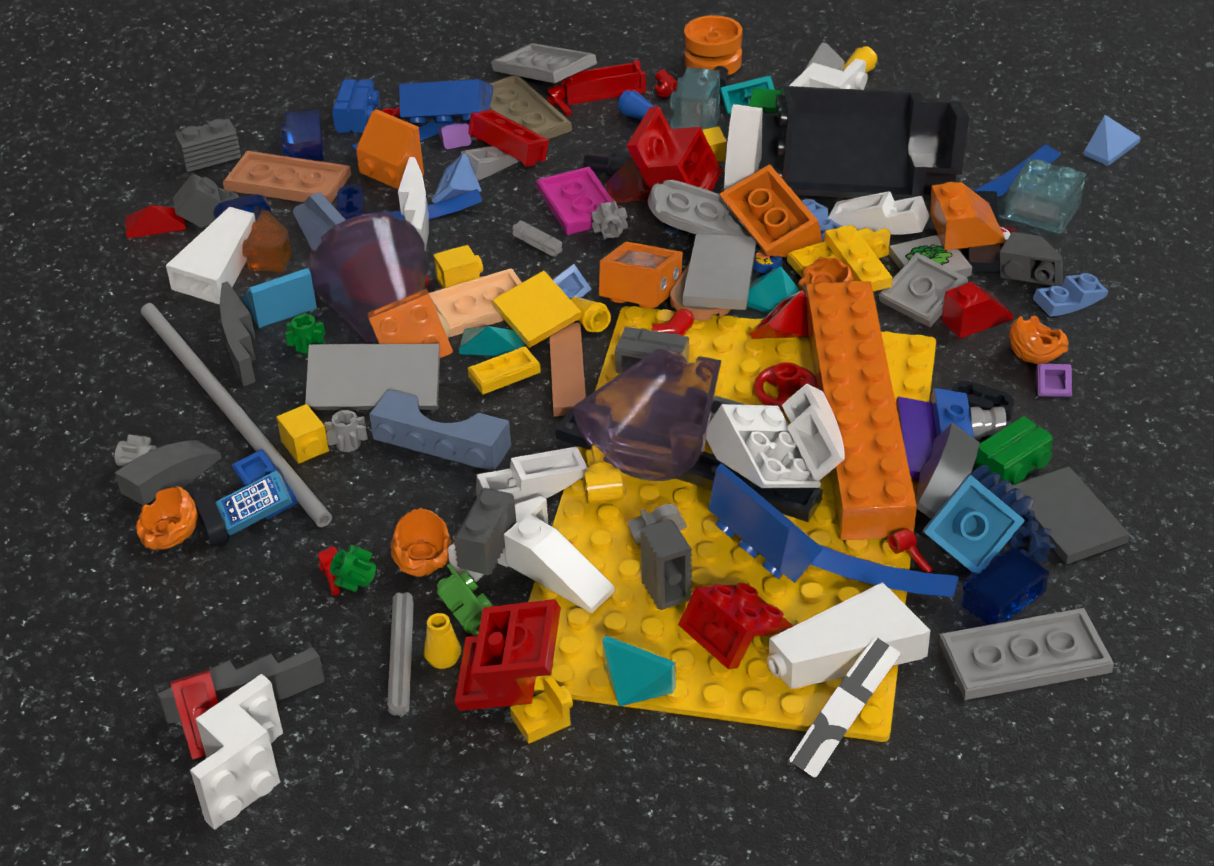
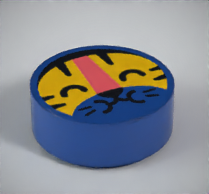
M762 248L756 249L753 264L755 271L767 274L780 266L782 267V257L767 256Z

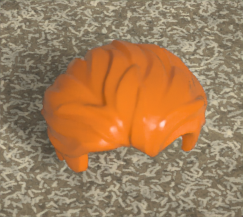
M819 257L815 262L803 269L802 279L798 282V288L806 294L807 284L852 282L854 277L849 266L843 264L840 259Z
M1019 316L1010 327L1009 339L1011 348L1022 361L1043 364L1058 358L1068 351L1069 341L1066 334L1061 329L1051 330L1049 327L1041 324L1037 316H1031L1028 320H1023V317Z
M176 486L158 491L155 502L151 505L145 504L142 507V512L136 522L137 534L145 548L152 550L168 549L188 539L197 525L198 512L194 500L182 487Z
M423 508L413 509L399 519L391 540V555L402 572L422 577L428 576L445 566L449 561L448 547L451 546L452 542L446 523L436 513Z

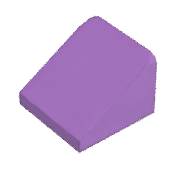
M461 122L437 128L445 149L471 144V136L468 134L469 125L467 123Z
M1037 364L1035 368V382L1038 397H1072L1071 364Z

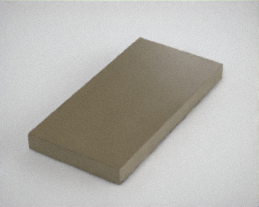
M513 75L490 83V85H493V95L489 109L547 139L572 131V123L519 76Z

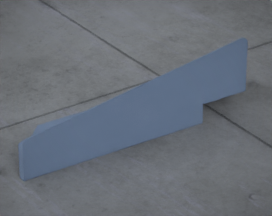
M319 192L309 196L303 204L296 206L293 214L333 289L337 290L344 287L342 267L362 250L360 235Z

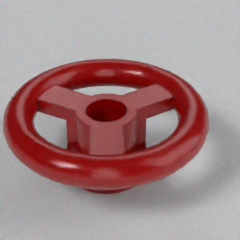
M783 362L760 372L755 378L753 389L755 396L761 403L769 406H778L781 411H784L782 404L789 399L790 395L800 390L805 384L818 389L817 377L808 369L791 362ZM765 381L777 387V392L779 393L777 399L765 393L763 389Z

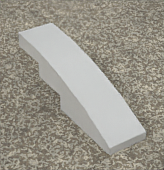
M409 157L398 190L401 215H405L407 233L411 234L413 252L425 253L429 234L426 191L415 157Z

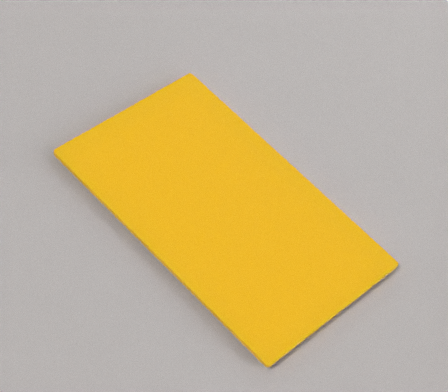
M625 306L620 310L588 414L644 431L642 430L644 410L653 389L685 398L690 388L747 405H764L755 396L753 384L757 375L766 368L783 362H791L808 369L815 375L809 335L808 337L752 339L749 333L763 319L712 315V319L704 321L694 320L692 327L684 335L689 337V363L684 371L681 382L674 383L616 372L615 349L619 339H621L625 326L652 331V324L668 323L676 313V311L668 309L659 310ZM881 332L895 402L897 397L929 402L936 339L924 335ZM765 381L763 385L765 393L777 399L779 394L777 387ZM781 411L789 425L791 422L785 411ZM644 431L714 454L707 439L682 438ZM577 446L583 460L585 461L588 467L585 453L588 449ZM607 456L608 463L620 469L623 499L588 504L583 477L565 488L552 527L557 529L615 586V592L591 614L536 581L534 582L528 602L556 599L561 607L551 673L559 686L564 685L573 700L619 706L603 664L602 640L605 636H609L675 662L676 688L672 694L624 705V707L807 732L845 677L790 689L780 677L777 678L772 674L767 663L769 638L777 634L754 636L739 667L727 669L678 626L689 601L663 610L657 609V604H654V599H651V594H648V589H645V584H642L641 543H635L627 521L642 516L641 510L643 509L649 514L659 506L666 504L675 505L687 526L680 530V532L692 549L690 552L692 554L690 557L692 559V572L690 573L692 575L690 578L692 580L691 596L696 587L745 583L754 587L758 591V596L767 604L779 608L784 613L783 617L793 626L876 585L843 577L811 564L795 583L784 574L778 579L762 566L766 559L761 554L753 558L738 545L742 540L739 535L735 533L730 538L715 525L719 518L709 510L712 490ZM830 472L819 480L821 483L819 488L823 489V499L809 522L784 515L821 546L885 566L910 570L911 557L907 551L899 554L894 553L888 544V538L841 540ZM911 480V481H912V485H913L914 495H915V497H916V492H917V487H918V482H919V481H917V480ZM890 589L906 604V591ZM898 665L891 667L843 737L879 742L889 740ZM550 675L536 677L533 694L539 695L545 692L544 678Z

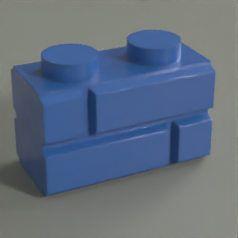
M351 79L343 80L332 110L334 127L337 132H350V130L354 133L364 132L372 111L380 105V93L375 90L372 80H359V82Z

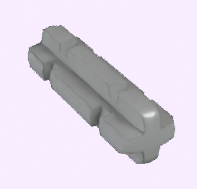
M522 220L512 227L514 229L513 235L516 238L524 240V242L544 251L552 257H556L563 250L560 240L551 237L549 234Z

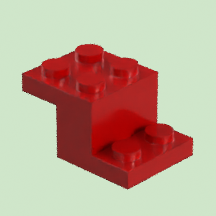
M659 106L648 109L626 145L650 190L657 183L663 184L666 180H676L712 191L723 172L701 127L671 129Z
M556 599L483 607L478 636L466 637L454 700L455 705L460 711L532 704L536 677L547 676L552 673L561 607Z

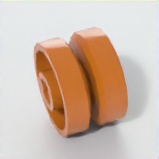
M709 15L693 19L685 25L684 45L686 47L684 50V65L686 69L694 75H704L707 77L712 75L713 69L717 66L725 67L729 71L727 73L729 75L737 72L742 64L741 45L743 28L740 23L725 16Z

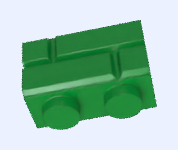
M1023 416L979 444L972 470L974 471L982 465H987L990 467L991 473L995 472L1001 475V481L1007 480L1011 484L1021 483L1027 473L1036 467L1042 469L1049 463L1052 457V434L1041 427L1037 428L1034 422Z

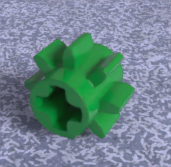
M301 314L294 317L291 323L286 324L287 332H285L287 346L295 345L296 352L308 354L309 345L324 344L323 322L315 323L314 316Z
M353 545L349 546L348 551L340 549L333 557L330 565V573L337 576L334 584L352 592H356L358 586L362 588L367 587L373 580L376 572L375 563L369 561L372 553Z

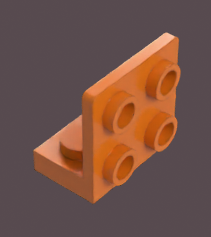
M427 288L368 312V318L379 344H439L440 358L453 352Z

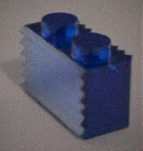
M319 109L287 112L286 122L281 123L283 154H289V157L322 161L324 159L323 137Z
M1012 547L1010 551L1007 550L1005 555L997 554L994 556L989 565L982 569L980 573L973 572L967 577L963 584L962 606L964 609H968L970 614L974 613L976 618L980 617L981 621H985L987 625L1007 622L1046 592L1049 571Z

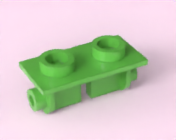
M449 563L447 567L453 574L449 578H443L438 582L437 594L448 608L454 612V616L463 626L466 633L476 636L479 633L483 607H492L494 605L484 593H481L479 596L475 594L474 591L479 586L466 570L459 574Z

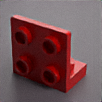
M745 583L696 587L678 623V626L727 669L739 667L754 636L779 634L793 627L783 617L784 613L779 608L767 604L758 596V591L754 587Z

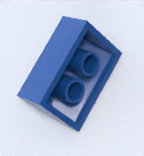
M479 79L399 84L400 117L409 120L411 124H426V119H436V123H451L452 118L462 117V121L470 122L471 113L489 110L493 95V85Z
M720 463L716 468L709 510L719 518L715 525L730 538L735 533L739 535L742 540L738 545L753 558L761 554L766 559L762 566L776 578L780 579L784 574L795 583L823 548L726 466Z

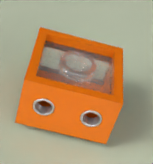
M624 242L600 260L599 296L610 298L612 302L637 303L640 307L646 309L657 307L670 296L671 289L682 274L683 252Z

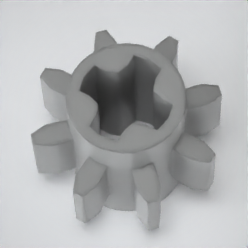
M616 201L600 203L596 212H591L593 230L595 233L601 231L604 239L607 237H619L623 229L628 228L625 207L618 209Z
M339 411L332 416V422H325L328 445L336 444L337 449L340 451H354L360 447L361 440L368 439L365 418L363 416L357 418L353 411Z
M129 434L127 441H120L116 447L115 463L118 466L124 467L134 459L157 448L150 445L151 438Z

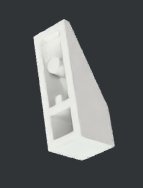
M527 513L504 533L506 562L508 566L591 614L615 592V586L557 529Z

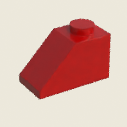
M973 282L945 291L942 322L960 339L1013 319V314L1001 302Z

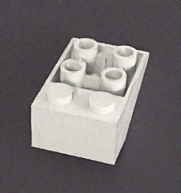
M721 404L703 432L717 460L761 488H819L821 485L820 481L814 480L787 428L788 423L778 406Z

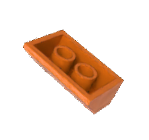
M770 164L719 194L722 201L767 256L787 257L788 252L822 242L818 220Z

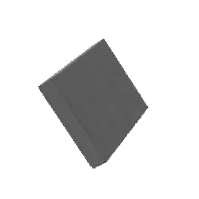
M1069 466L1012 485V489L1019 488L1022 490V497L1030 496L1033 499L1031 510L1035 513L1034 521H1038V530L1042 528L1052 530L1048 537L1050 542L1056 545V548L1053 550L1066 565L1121 546L1129 541L1130 533Z

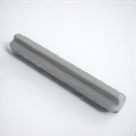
M408 592L404 594L396 593L393 596L387 705L389 707L388 712L394 716L397 714H407L410 704L414 602L412 601L413 596Z

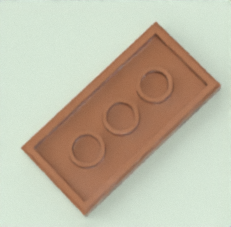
M246 151L223 181V186L226 191L230 190L298 202H305L309 196L321 192L332 203L351 176V169L348 165Z

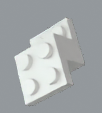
M855 59L844 71L812 63L789 86L864 90L868 75L865 73L866 61Z
M260 674L196 718L206 759L190 771L204 819L214 830L226 821L235 818L241 810L259 797L267 795L273 787L280 783L271 743L283 734L272 683L263 674Z

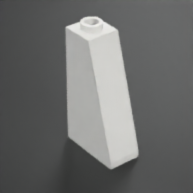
M233 207L226 209L166 265L171 289L220 304L222 283L228 281L231 287H233L259 238L254 213Z
M882 582L769 638L767 663L772 674L777 678L780 677L790 689L845 677L874 637L879 638L901 653L894 665L923 659L928 655L930 629Z

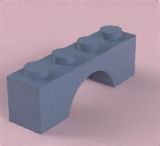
M389 389L369 414L373 439L489 471L496 470L511 447L508 420L477 413L471 418L460 422H435L426 418L420 412L418 397Z

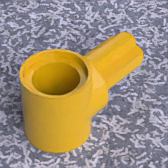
M592 445V449L587 450L585 453L588 469L586 472H583L587 503L623 499V484L619 467L615 468L612 464L608 463L604 448Z

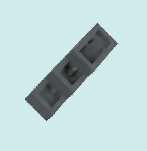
M227 281L221 285L220 312L222 327L233 368L243 386L256 382L251 362L256 360L252 340L256 338L250 312Z
M313 647L277 663L272 654H269L237 670L230 660L209 670L218 702H221L260 674H263L272 683L276 701L325 682L320 656ZM172 687L158 693L166 722L168 724L181 722Z

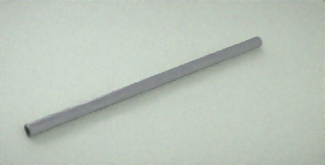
M152 303L145 304L141 308L143 317L256 452L261 449L264 451L296 496L297 502L319 527L327 526L332 520L330 512Z

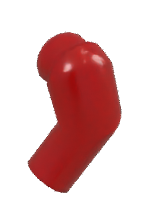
M660 70L657 72L655 78L661 84L660 86L655 85L657 95L661 98H669L678 87V83L667 71Z
M680 309L668 323L652 324V331L684 336L692 327L694 316L688 309Z

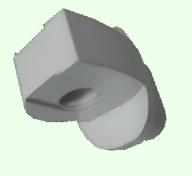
M673 504L659 506L649 514L643 509L641 510L642 516L627 521L636 544L641 543V529L652 524L671 519L679 530L687 527L680 511Z

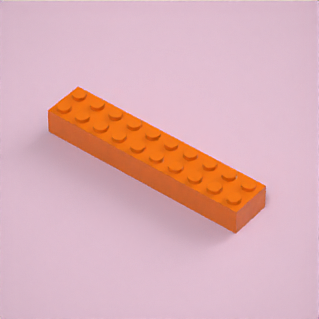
M871 281L807 284V324L814 373L817 377L818 389L823 391L833 411L844 445L845 460L830 471L841 540L889 538L894 533L904 529L911 530L914 533L917 505Z

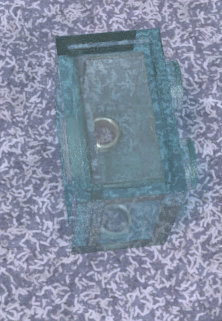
M686 68L683 78L679 77L677 91L672 92L670 99V108L674 109L671 129L701 127L703 130L717 126L720 118L719 70Z
M1029 158L1008 188L1004 218L1062 234L1082 202L1086 173L1076 171L1070 167H1060L1043 160Z

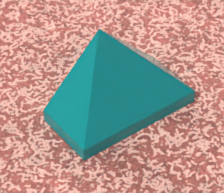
M771 76L721 87L719 91L726 114H731L733 104L749 106L754 88L775 90Z
M780 266L750 284L747 306L769 314L783 299L800 290Z
M492 326L464 329L459 354L500 356L524 347L525 343L514 330Z
M604 637L602 640L604 669L619 707L673 693L676 688L674 661L612 637Z

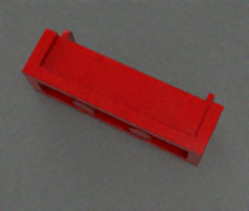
M633 60V63L580 71L561 80V86L565 91L567 104L572 105L621 97L626 90L631 92L635 90L639 94L646 93V73L641 71L640 61Z
M492 109L471 113L468 134L475 136L477 141L483 140L521 161L525 167L534 166L538 161H546L549 139Z

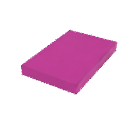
M590 167L536 180L537 190L567 235L593 229L591 212H596L600 203L613 202V199Z

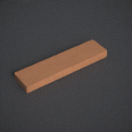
M577 322L549 336L554 416H566L571 408L587 413L581 324Z

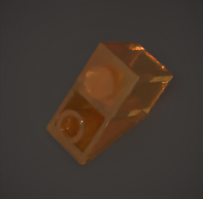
M262 210L257 221L252 224L250 235L243 241L242 254L247 258L249 270L284 272L292 255L288 230L267 210Z

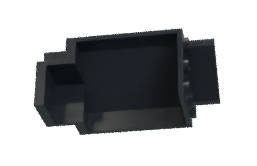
M782 86V95L777 94L775 110L778 113L762 114V159L759 163V170L770 164L796 195L857 198L890 191L894 200L922 196L923 198L924 193L931 194L932 185H940L947 182L955 183L956 174L962 175L969 115L959 101L925 100L922 94L917 92Z

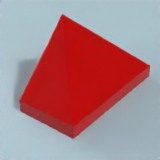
M149 205L125 217L127 238L186 230L185 219L176 214L174 207Z
M803 290L783 299L749 333L752 339L808 337L806 294Z

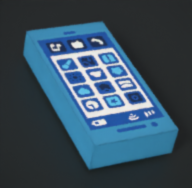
M276 470L215 503L223 519L226 532L232 535L292 504V500L281 474Z

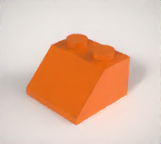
M377 109L372 111L356 148L359 172L399 190L409 157H415L422 176L424 175L419 127Z
M962 182L932 185L930 217L944 250L1005 243L1004 235L989 203Z

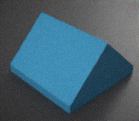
M309 268L250 287L241 299L259 328L317 308Z
M968 474L922 532L938 548L979 577L1025 520L972 475Z

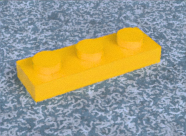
M854 225L841 226L825 231L824 241L836 258L849 266L854 277L853 281H871L873 291L892 287L893 277Z

